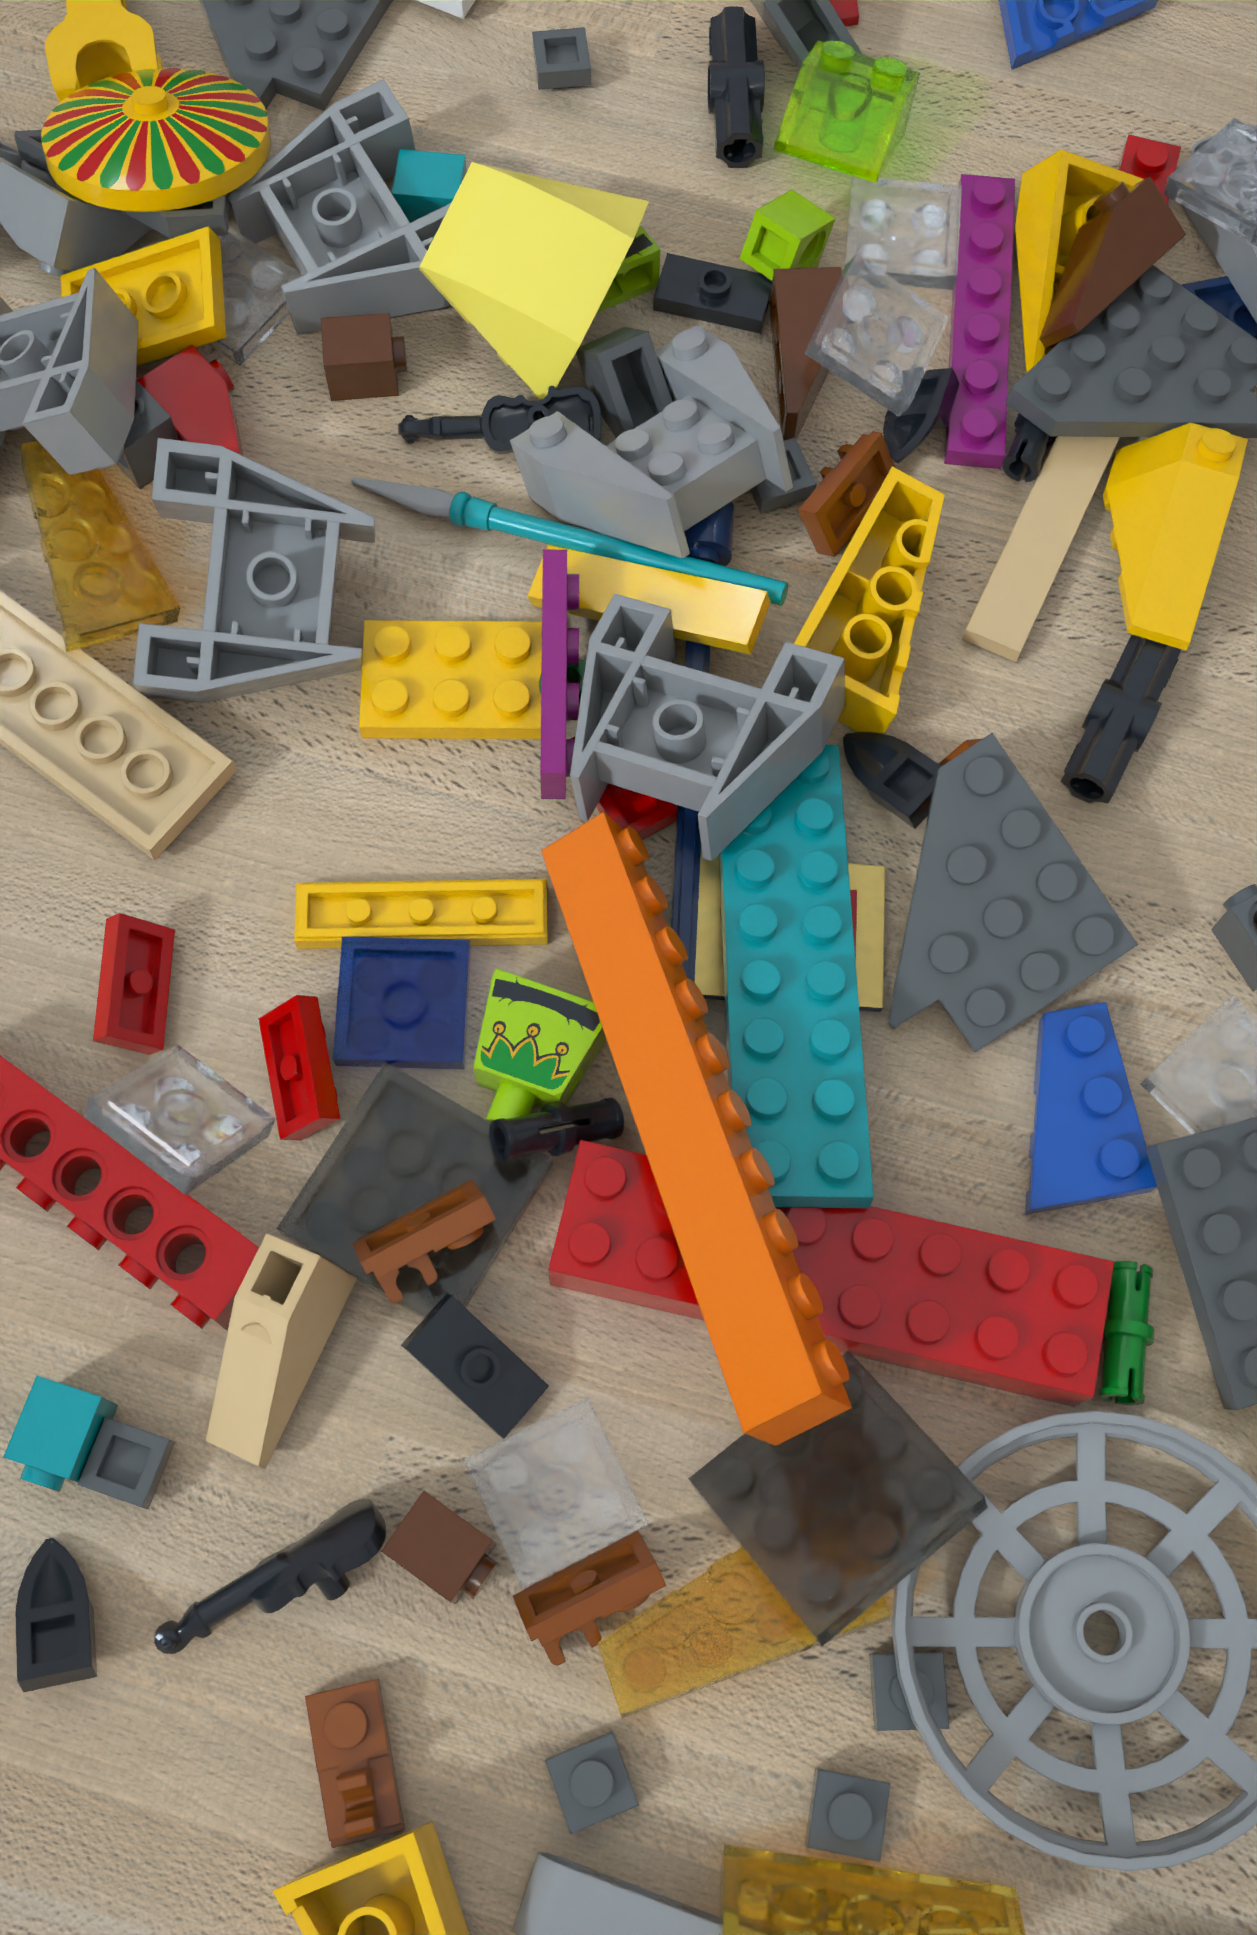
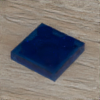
M342 937L333 1061L335 1065L465 1070L471 961L470 940Z

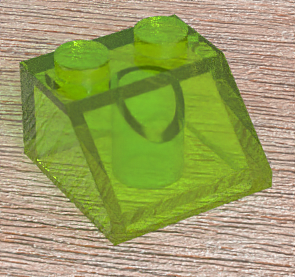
M818 40L802 63L775 139L773 150L877 183L905 134L920 73L907 69L904 63L894 58L880 57L875 59L856 53L850 45L844 42H822Z

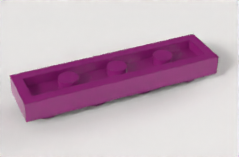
M543 549L541 799H566V777H570L575 739H566V720H578L579 683H567V665H579V628H567V611H579V574H567V550Z

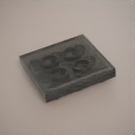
M385 1062L276 1229L283 1236L308 1251L322 1256L356 1277L360 1282L387 1297L374 1272L365 1273L352 1243L472 1179L485 1196L496 1220L483 1226L484 1231L481 1236L466 1246L458 1249H448L446 1246L437 1252L432 1250L427 1253L437 1273V1280L434 1283L427 1285L419 1270L408 1267L407 1264L398 1269L400 1273L397 1276L396 1283L404 1299L397 1302V1304L424 1319L446 1293L456 1298L465 1308L468 1306L552 1168L553 1158L541 1152L500 1162L493 1154L489 1142L491 1122Z
M849 1350L842 1356L849 1371V1380L844 1382L843 1385L850 1400L851 1409L777 1446L743 1434L688 1478L695 1491L821 1647L988 1508L985 1496Z

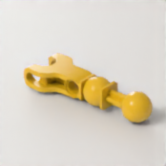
M66 0L67 14L65 18L52 29L45 41L50 78L59 103L77 90L106 77L137 70L163 68L160 55L157 53L152 27L139 15L127 11L126 0Z

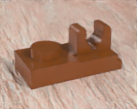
M872 431L870 435L862 434L854 445H842L837 450L841 461L835 468L824 467L820 471L823 480L798 509L817 553L836 557L856 532L891 467H895L885 439L880 432Z
M470 1179L353 1242L352 1246L365 1273L368 1274L373 1271L388 1299L393 1303H397L404 1299L396 1283L400 1267L407 1264L408 1267L416 1268L427 1285L434 1283L437 1280V1273L427 1253L432 1250L437 1252L446 1246L448 1249H458L470 1244L481 1236L484 1231L483 1226L496 1220L485 1196L474 1181Z
M639 1531L513 1595V1599L531 1642L538 1638L550 1662L558 1666L566 1662L559 1644L562 1636L574 1630H579L584 1633L587 1642L593 1648L600 1644L602 1638L594 1621L599 1617L604 1619L617 1611L634 1609L644 1603L651 1593L667 1585L655 1559Z
M379 1679L305 1696L331 1847L335 1848L405 1830Z

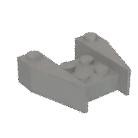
M384 79L333 103L260 168L250 180L241 185L228 197L245 246L248 248L277 233L300 271L301 277L280 286L298 335L321 331V318L378 313H390V317H396L451 305L419 270V266L451 203L410 223L384 182L395 176L399 149L415 150L409 118Z
M96 268L87 271L79 292L16 311H13L0 297V448L8 430L16 431L25 426L69 475L94 469H106L117 464L124 452V444L134 421L138 320Z
M698 325L692 329L680 332L671 342L655 351L672 403L668 404L662 412L638 427L623 432L609 445L605 446L558 411L550 416L538 419L528 430L510 440L525 487L532 500L559 521L684 558L690 554L684 531L765 479H768L785 492L793 488L779 424L733 348Z
M158 438L152 501L160 517L213 524L202 630L139 623L133 686L146 697L206 703L362 670V648L330 645L340 541L343 539L375 543V517L223 446Z
M614 594L589 638L570 771L579 819L589 821L608 783L699 812L698 822L703 859L713 861L823 752L845 706V658L785 642L762 689L673 663L676 658L671 609Z

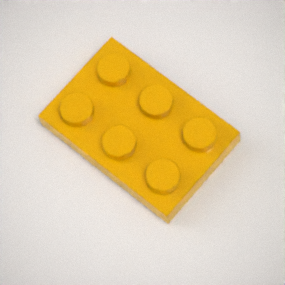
M209 226L60 275L61 297L78 293L87 271L93 268L97 269L138 320L136 366L179 353L190 345L196 348L226 338L221 239Z
M364 620L359 719L361 738L541 739V693L539 690V679L542 667V622Z

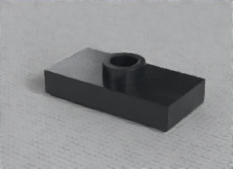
M667 253L654 294L653 310L761 334L770 303L772 281L761 273Z
M448 1293L444 1295L401 1344L411 1356L503 1439L549 1387L545 1381L456 1298Z

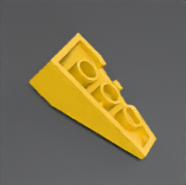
M1062 149L1022 173L1015 231L1026 373L1059 343L1057 342L1045 348L1039 338L1079 227L1098 211L1093 204L1094 201L1122 181L1127 188H1130L1144 179Z
M1188 423L1116 450L1103 492L1105 510H1110L1113 529L1110 533L1112 550H1117L1121 573L1118 578L1127 633L1185 651L1187 650L1192 639L1238 484L1248 439L1232 435L1222 429Z

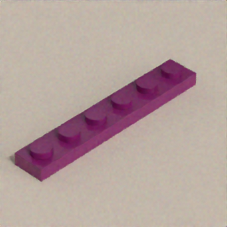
M961 174L957 189L949 368H953L960 384L946 425L944 464L1001 469L1005 458L1007 404L1005 402L1008 394L1015 179Z

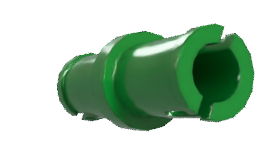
M1116 1261L1113 1264L1107 1318L1105 1319L1102 1339L1105 1341L1099 1398L1111 1402L1113 1401V1396H1116L1115 1404L1141 1405L1144 1403L1146 1346L1154 1343L1155 1331L1154 1327L1148 1324L1153 1268L1143 1264L1140 1265V1271L1136 1272L1138 1262Z

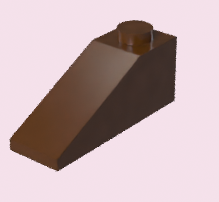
M1150 176L1130 188H1127L1122 181L1094 201L1093 204L1098 211L1079 227L1039 339L1045 348L1080 332L1186 235Z
M841 267L774 269L769 310L779 421L783 441L791 438H796L797 440L840 350L844 326L853 325V291H844Z

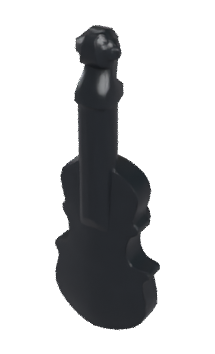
M549 386L547 396L540 401H528L523 395H518L515 398L501 395L494 396L488 400L481 415L434 416L418 420L413 415H406L401 423L398 424V434L408 444L414 443L420 437L436 441L484 439L493 452L506 454L513 452L511 439L528 430L538 419L550 416L557 411L600 441L601 412L597 398L589 389L582 386H572L559 390L554 386Z
M359 1499L347 1504L331 1517L321 1522L316 1529L302 1539L266 1557L254 1569L201 1601L194 1602L186 1610L178 1623L171 1620L160 1625L154 1635L156 1648L162 1653L175 1654L183 1650L195 1636L206 1638L211 1635L213 1626L249 1604L253 1603L264 1613H274L286 1606L294 1598L306 1594L309 1587L313 1584L318 1586L327 1600L331 1601L341 1597L350 1586V1581L345 1573L368 1562L383 1546L386 1538V1525L383 1516L370 1499Z

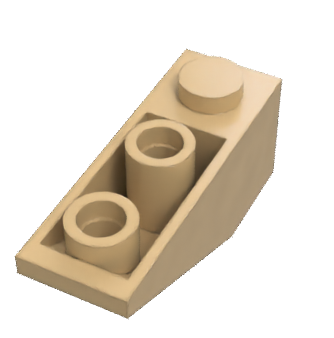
M266 1233L234 1298L205 1441L258 1467L266 1468L357 1280L356 1277L320 1255Z

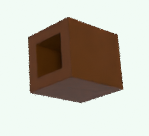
M390 313L321 318L323 366L331 401L399 396L397 372H407V357L404 336L393 337Z
M425 1491L421 1493L381 1551L453 1604L458 1602L463 1593L475 1599L498 1565V1562L489 1557L496 1543Z

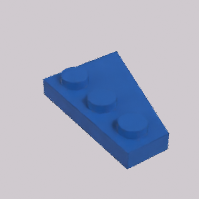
M998 0L1011 70L1155 8L1158 0Z
M1106 1002L1044 1013L1039 1020L1034 1081L1036 1101L1034 1128L1030 1136L1029 1158H1031L1029 1190L1026 1192L1025 1215L1153 1191L1157 1185L1146 1152V1143Z

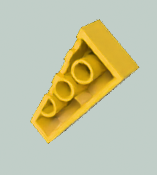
M893 466L794 644L845 658V706L837 721L857 732L884 734L896 716L900 700L899 690L903 673L907 668L912 646L910 641L915 618L919 613L922 601V587L926 568L930 563L945 494Z
M433 1821L300 1875L272 1890L286 1916L291 1913L303 1935H470Z

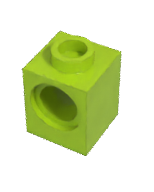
M791 189L756 209L739 259L771 281L774 269L816 268L836 218Z

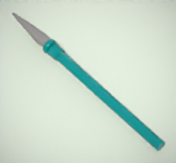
M356 477L352 478L351 481L356 486L423 514L450 518L451 523L458 527L466 525L467 527L486 531L496 530L561 548L767 591L770 603L779 606L784 604L787 596L788 583L689 556L679 558L601 533L498 507L496 503L475 496L472 497L467 492L461 491L455 495L442 489Z

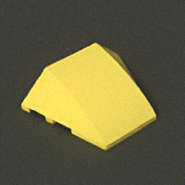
M472 162L419 266V270L463 319L478 330L497 351V356L506 366L509 365L533 391L532 395L540 401L547 396L549 386L557 387L580 347L635 238L649 201Z

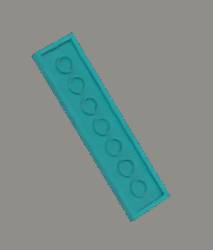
M825 745L823 752L719 854L726 1045L730 1064L729 1069H727L728 1085L730 1089L740 1096L747 1107L752 1121V1125L746 1128L752 1147L756 1148L763 1155L772 1171L775 1184L768 1189L775 1207L870 1208L874 1193L839 745Z

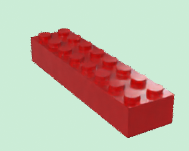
M580 1140L549 1264L550 1285L704 1321L647 1155ZM870 1206V1208L776 1207V1209L781 1210L785 1214L796 1233L798 1248L792 1252L800 1273H804L810 1278L820 1295L823 1313L817 1315L825 1338L830 1339L841 1353L1076 1407L1094 1397L1114 1261Z

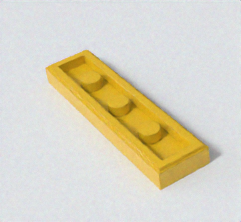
M547 545L546 548L567 550V574H579V611H567V614L600 621L614 594L671 609L674 638L751 655L771 602L767 591L552 545ZM543 558L527 595L532 605L542 608Z
M547 879L296 883L294 942L297 949L548 945Z

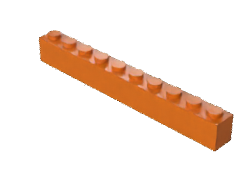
M602 812L542 849L541 852L742 1431L747 1435L777 1446L852 1408L843 1385L844 1382L849 1380V1371L837 1346L830 1339H826L817 1317V1315L823 1313L820 1295L810 1278L806 1274L800 1273L792 1252L798 1248L796 1233L788 1218L781 1210L776 1209L768 1189L775 1184L772 1171L763 1155L756 1148L752 1147L746 1128L752 1125L750 1114L740 1096L730 1089L723 1071L730 1067L728 1057L717 1038L713 1034L708 1033L702 1017L708 1013L707 1003L697 985L687 978L682 965L688 959L687 951L677 933L670 926H667L662 911L668 908V902L658 883L647 874L643 863L649 859L648 850L641 837L632 827L628 826L623 829L607 814Z

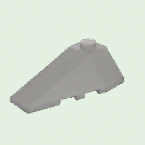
M0 140V224L19 248L41 260L39 267L43 271L60 277V275L120 256L152 229L120 210L96 206L72 196L55 182L50 172L24 159L19 155L18 148Z

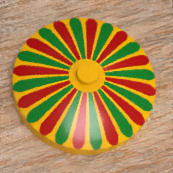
M184 68L137 70L93 82L62 100L48 115L41 132V142L48 170L52 178L62 189L72 196L96 206L134 212L181 209L199 205L226 195L246 183L262 168L271 148L267 112L265 106L254 92L228 77Z

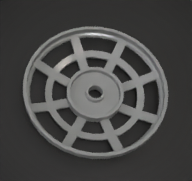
M1088 1411L1057 1414L1026 1423L984 1444L944 1478L923 1506L904 1546L894 1586L892 1637L897 1675L911 1719L934 1762L961 1796L998 1828L1041 1852L1083 1866L1124 1871L1173 1867L1216 1852L1250 1831L1257 1824V1762L1226 1735L1234 1724L1246 1695L1251 1669V1649H1257V1619H1248L1246 1603L1235 1574L1219 1547L1208 1536L1237 1505L1257 1529V1483L1249 1474L1216 1448L1176 1427L1137 1415ZM1076 1437V1480L1063 1481L1035 1490L1010 1504L1002 1512L994 1506L973 1482L989 1466L1020 1449L1052 1439ZM1106 1437L1127 1439L1162 1450L1196 1468L1215 1484L1185 1514L1174 1504L1148 1490L1122 1482L1105 1480ZM954 1503L981 1535L972 1546L960 1572L953 1603V1617L913 1616L914 1590L923 1554L939 1520L950 1505ZM1066 1503H1076L1078 1546L1062 1550L1045 1560L1016 1530L1023 1522L1044 1510ZM1106 1503L1117 1504L1139 1511L1161 1523L1169 1531L1145 1557L1129 1549L1107 1544ZM998 1551L1026 1581L1019 1594L1014 1617H974L975 1603L981 1579L992 1556ZM1191 1552L1199 1560L1213 1584L1222 1608L1223 1619L1187 1618L1181 1598L1168 1579ZM1096 1611H1102L1111 1616L1117 1624L1119 1631L1116 1647L1105 1655L1094 1652L1084 1639V1623ZM914 1647L955 1648L956 1663L966 1693L982 1722L992 1733L966 1767L949 1747L930 1712L917 1673ZM976 1647H1016L1021 1666L1032 1686L1007 1716L1000 1710L986 1685L977 1658ZM1190 1648L1226 1649V1664L1222 1684L1207 1717L1177 1690L1187 1668ZM1054 1708L1071 1717L1090 1722L1095 1769L1084 1768L1062 1761L1040 1749L1029 1740ZM1157 1711L1187 1739L1179 1748L1157 1761L1136 1768L1125 1769L1120 1724L1137 1721ZM1016 1757L1025 1766L1053 1782L1084 1792L1098 1793L1105 1842L1079 1839L1042 1827L1007 1807L989 1790L1013 1758ZM1206 1758L1243 1790L1228 1807L1193 1828L1158 1840L1136 1842L1129 1793L1145 1792L1172 1783L1198 1767Z

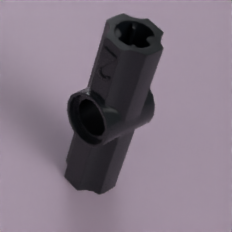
M730 6L724 7L720 14L710 18L709 55L711 56V61H709L708 112L709 114H714L716 158L727 163L728 168H747L752 161L762 158L764 136L762 133L763 120L761 119V113L764 106L763 60H758L755 17L749 16L743 7Z
M1131 634L1110 680L1105 678L1082 725V728L1085 729L1080 742L1077 743L1064 770V775L1060 782L1070 790L1072 796L1090 804L1093 802L1109 803L1133 752L1139 751L1160 710L1162 703L1158 699L1171 677L1182 649Z

